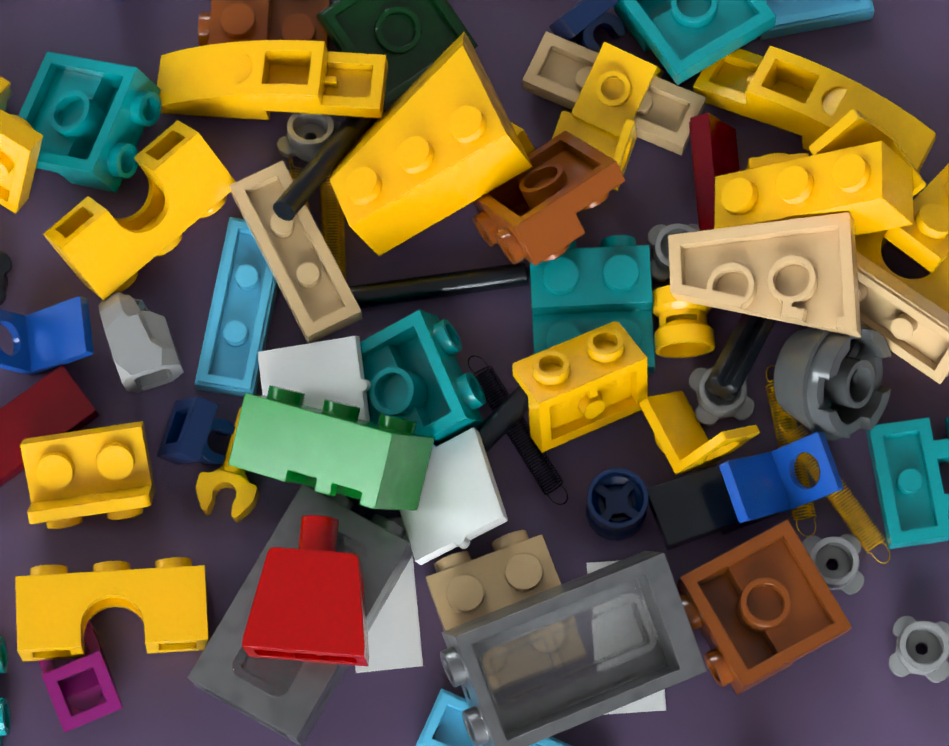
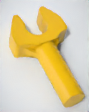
M242 407L239 408L236 417L235 430L231 435L223 465L213 472H201L196 483L197 497L205 515L211 514L216 503V495L221 489H234L236 491V498L232 504L231 516L236 523L241 522L252 512L260 495L257 486L249 482L245 474L246 470L228 465Z

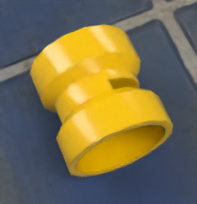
M670 285L652 291V313L659 318V328L654 333V348L657 355L666 358H690L705 355L714 350V330L707 324V313L712 307L676 300L670 293Z

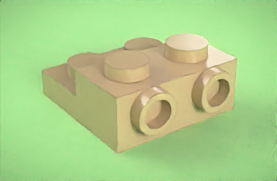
M518 530L494 540L492 546L495 552L471 560L469 552L462 551L448 555L435 562L434 567L437 573L427 576L426 581L444 631L561 585L543 535L541 534L529 539L526 530ZM570 614L484 649L479 656V663L489 691L492 693L586 658V652Z

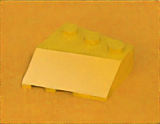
M463 32L386 110L382 119L379 118L360 137L332 171L330 183L349 226L378 256H381L530 169L532 165L469 37Z

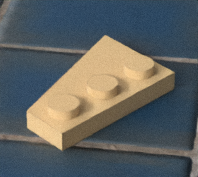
M850 212L668 235L670 293L676 300L861 338L854 219Z

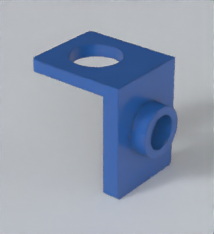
M77 296L28 315L0 309V324L8 329L14 344L11 355L6 354L0 348V368L34 376L91 356L94 353L87 298Z
M823 431L815 432L771 452L732 459L719 465L739 523L788 512L843 489L841 478ZM803 452L814 456L820 467L819 481L812 488L802 485L795 474V461Z

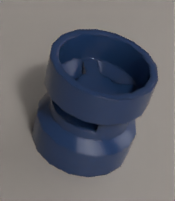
M611 468L602 471L592 480L587 493L586 517L590 527L597 535L607 540L621 541L632 537L641 529L646 519L649 493L645 482L636 473L626 468Z

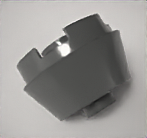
M862 324L861 338L811 327L796 331L784 343L775 365L774 392L779 406L813 433L823 431L826 440H837L842 437L850 438V435L858 429L870 431L881 418L891 392V388L881 386L883 374L882 358L891 357V351L886 340L880 333L875 330L866 329Z

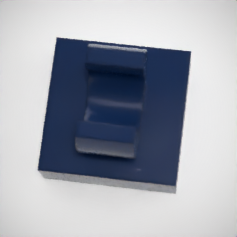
M582 0L551 24L549 28L555 35L566 40H570L578 34L579 45L599 53L601 47L593 37L595 27L606 29L614 40L625 34V27L621 20L615 15L605 13L620 0Z
M200 396L175 401L156 457L176 465L199 462L204 465L221 464L224 462L225 456L213 452L209 448L207 443L208 435L211 431L223 436L231 435L234 433L235 426L226 419L215 418L219 407L217 403Z

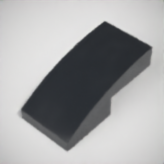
M719 465L647 488L649 493L648 503L667 551L720 531L724 535L776 516L772 515L739 523Z

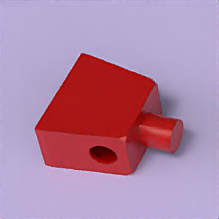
M320 515L302 516L298 549L269 548L242 640V647L249 657L356 666L369 665L362 563L357 554L336 552L339 520Z

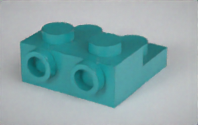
M620 0L614 5V11L644 52L651 49L677 85L773 29L776 23V15L765 0Z
M47 51L18 115L25 119L34 130L43 135L36 168L59 173L72 184L117 193L122 179L130 178L137 170L138 163L133 157L139 153L136 147L145 126L150 127L154 125L160 117L161 99L159 94L161 89L137 67Z
M628 235L605 237L600 241V247L577 248L576 241L574 240L561 256L550 261H542L536 266L530 263L534 354L616 321L622 325L646 355L648 374L655 372L652 321L653 297L649 245L636 246V239Z
M417 310L360 342L365 380L371 382V387L367 391L370 422L378 424L381 414L415 421L417 424L414 433L434 438L433 444L435 446L473 427L475 428L483 422L478 409L486 403L483 389L472 373H462L455 354L462 350V343L456 329L447 319L440 321L436 315Z

